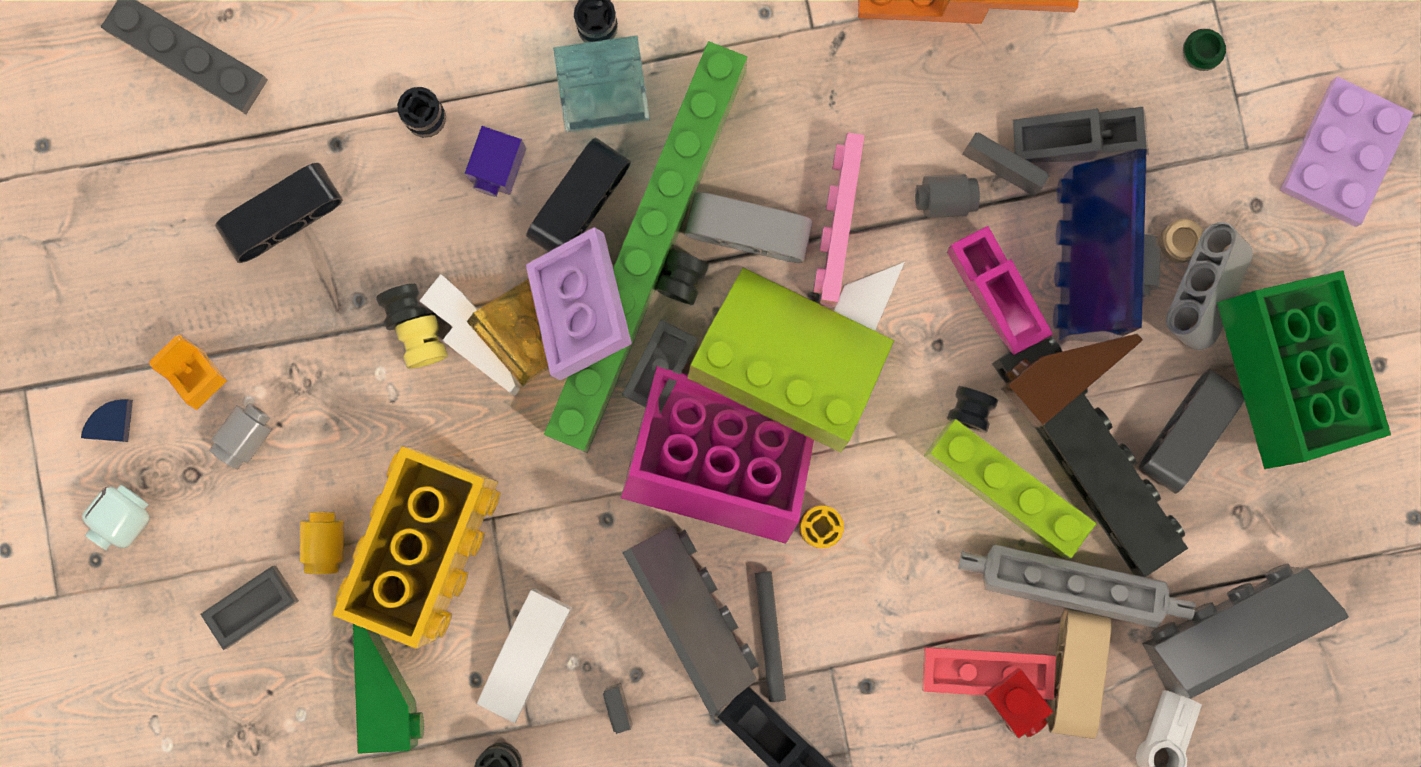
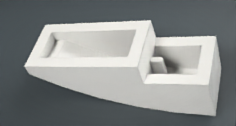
M440 274L420 299V302L453 326L442 341L515 396L519 392L520 387L513 366L501 341L486 318L473 303Z
M537 589L530 591L493 666L477 702L478 705L516 723L555 646L554 644L572 607Z

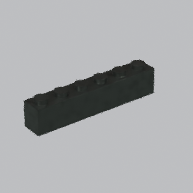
M1049 337L1016 355H1013L1010 351L992 363L1005 384H1007L1010 380L1005 374L1024 358L1031 363L1042 356L1063 351L1055 339ZM1086 389L1044 426L1035 429L1133 575L1146 577L1188 549L1182 540L1185 532L1180 523L1172 515L1166 516L1157 502L1161 500L1157 489L1148 479H1141L1133 467L1137 464L1134 455L1125 444L1120 443L1118 445L1109 431L1112 429L1109 418L1099 407L1093 408L1085 396L1088 393V389Z

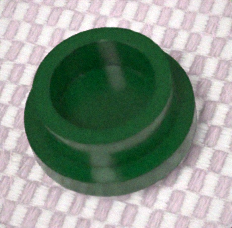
M1198 29L1192 32L1183 44L1185 61L1189 66L1199 71L1214 69L1223 61L1226 54L1224 39L1218 32L1211 29Z

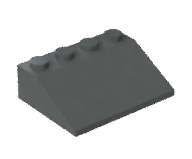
M671 526L622 553L709 714L712 715L757 680L753 669L757 668L759 664L747 643L741 647L737 643L732 631L739 627L727 605L719 609L711 593L718 589L707 568L704 567L698 571L690 555L696 553L697 550L685 529L678 533L675 527Z

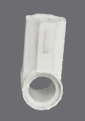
M1163 690L1147 738L1140 743L1137 749V765L1139 767H1155V753L1159 749L1165 748L1169 756L1166 767H1187L1186 750L1202 704Z

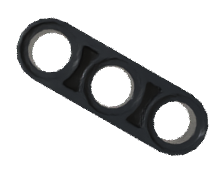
M593 138L537 214L527 231L526 237L550 252L583 234L625 176L631 161L598 138Z
M312 163L227 213L216 222L215 227L237 263H243L258 257L330 213L343 200L321 163Z

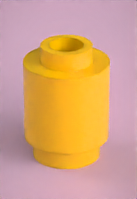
M309 512V520L300 521L299 562L304 563V573H339V563L343 562L344 521L335 520V512Z

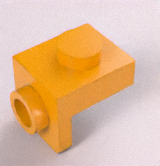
M176 335L149 361L151 368L165 377L184 402L196 411L227 382V379L206 353L182 335Z

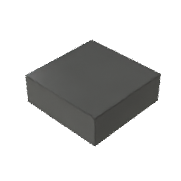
M621 683L606 687L603 697L613 732L618 734L631 730L633 723Z

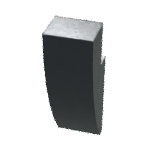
M749 686L737 695L718 716L768 767H836L806 737Z

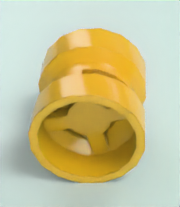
M826 505L814 506L806 510L801 516L799 532L802 539L808 545L819 549L829 548L836 545L842 538L844 521L834 508Z

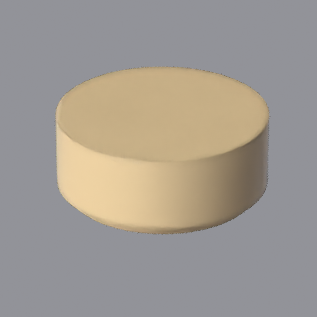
M1176 220L1166 226L1160 235L1161 251L1173 262H1188L1191 260L1204 231L1192 220Z

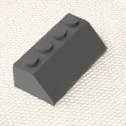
M1287 563L1266 572L1267 580L1254 587L1251 583H1246L1232 589L1227 593L1229 599L1214 606L1213 602L1193 609L1195 612L1192 620H1187L1177 626L1175 622H1170L1154 629L1151 632L1153 638L1142 644L1165 689L1191 699L1349 618L1340 603L1308 568L1290 567Z

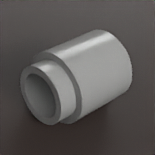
M248 404L245 409L236 405L212 438L215 443L209 451L222 462L235 469H239L243 462L249 463L272 431V428L266 424L270 417L251 404Z

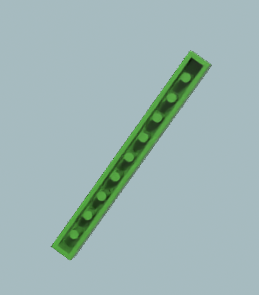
M707 42L613 267L632 344L568 376L545 430V436L588 453L652 300L658 279L664 271L668 254L673 249L693 201L694 193L698 189L747 71L748 56L713 42Z

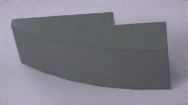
M1143 106L1100 112L1097 108L1013 120L1015 154L1029 162L1087 161L1149 155L1146 113Z

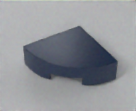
M114 400L100 406L86 421L81 438L128 442L133 400Z

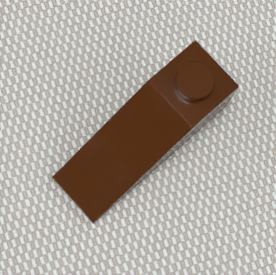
M1137 333L1042 356L1031 363L1024 358L1005 374L1010 381L1001 390L1034 428L1044 426L1141 343L1143 339Z

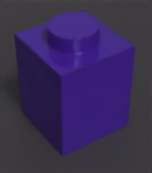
M481 126L465 171L470 182L474 183L473 189L493 197H497L498 192L510 195L527 149L523 140Z

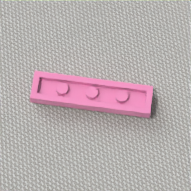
M847 133L844 145L836 144L832 169L840 170L838 186L830 185L826 210L834 212L831 227L823 226L819 250L827 252L825 269L817 268L813 293L820 294L819 304L822 306L836 307L839 302L865 135Z

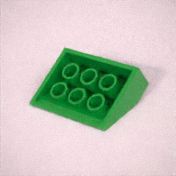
M1343 270L1255 290L1217 302L1264 470L1307 462L1391 435Z

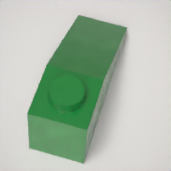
M353 624L358 754L411 751L418 745V739H422L424 736L423 713L417 712L416 700L380 635Z

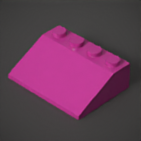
M657 366L628 467L621 499L786 544L799 523L814 440L688 379V374H677L672 372L673 370H666ZM668 379L676 380L677 382L660 413L659 396Z

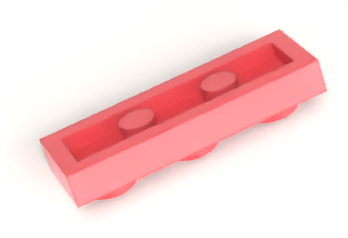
M924 647L922 691L984 695V693L1013 671L1020 668L1043 699L1054 700L1056 656L1050 654Z

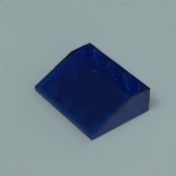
M1135 149L1075 165L1064 175V178H1060L1058 181L1057 202L1058 204H1063V220H1058L1056 244L1062 245V260L1056 263L1054 282L1055 287H1061L1060 304H1055L1053 326L1054 329H1059V340L1104 342L1121 338L1142 328L1147 149Z

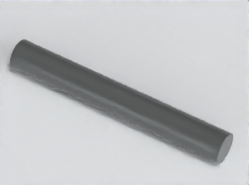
M772 571L755 573L768 697L769 702H780L786 700Z

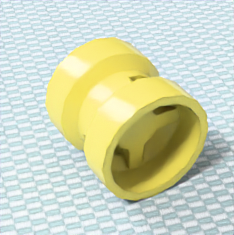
M435 315L415 318L395 327L398 340L405 345L406 352L403 357L407 369L428 366L448 357L445 344L439 342L437 336L440 328Z

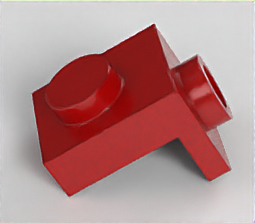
M1017 668L984 693L1005 721L1008 729L1017 738L1022 737L1024 734L1026 737H1031L1040 732L1048 724L1045 718L1053 713L1052 709L1020 668Z

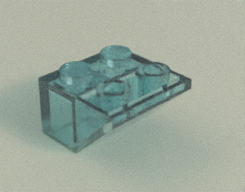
M637 35L553 48L565 132L650 120Z

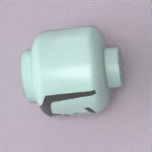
M122 484L117 489L105 487L82 514L83 522L90 528L85 536L104 550H107L111 544L118 548H127L148 524L150 516L145 509L149 504Z

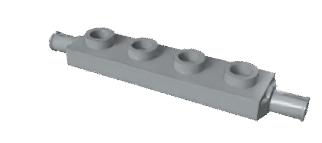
M994 545L987 557L962 551L958 569L983 574L985 590L1154 628L1161 624L1166 614L1192 620L1195 612L1193 610L1195 602L1169 597L1167 583L1150 578Z

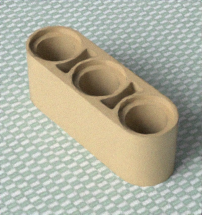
M1064 608L1059 625L1056 649L1054 700H1050L1049 707L1053 711L1048 716V730L1050 733L1095 739L1097 736L1111 638V618Z

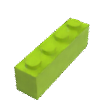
M956 419L946 424L924 454V457L1061 558H1072L1097 524Z

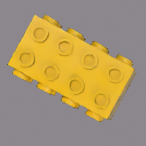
M401 446L399 452L393 456L386 475L388 479L383 492L377 496L370 512L371 521L367 531L357 543L353 554L354 563L348 577L344 578L336 595L337 604L332 616L417 649L434 642L438 636L443 638L452 618V613L448 612L447 609L454 595L459 597L465 587L469 573L463 571L468 557L470 555L476 556L481 547L485 532L480 531V527L486 515H493L501 492L496 490L499 481L423 451Z

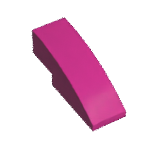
M989 226L950 245L947 253L959 275L992 327L1013 355L1053 335L1012 259L1007 260Z

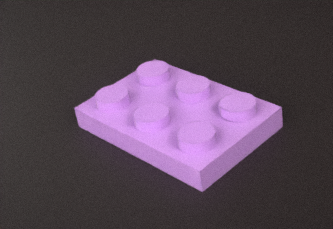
M1337 76L1330 82L1280 191L1354 227L1361 225L1413 116V112Z
M593 227L526 264L550 376L562 380L632 344L605 235L602 231Z

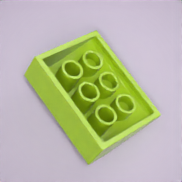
M742 268L690 365L688 379L841 453L849 443L868 403L894 340L746 268Z

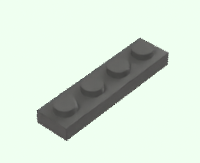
M117 0L101 25V28L107 33L244 114L248 113L268 81L264 75L137 0Z

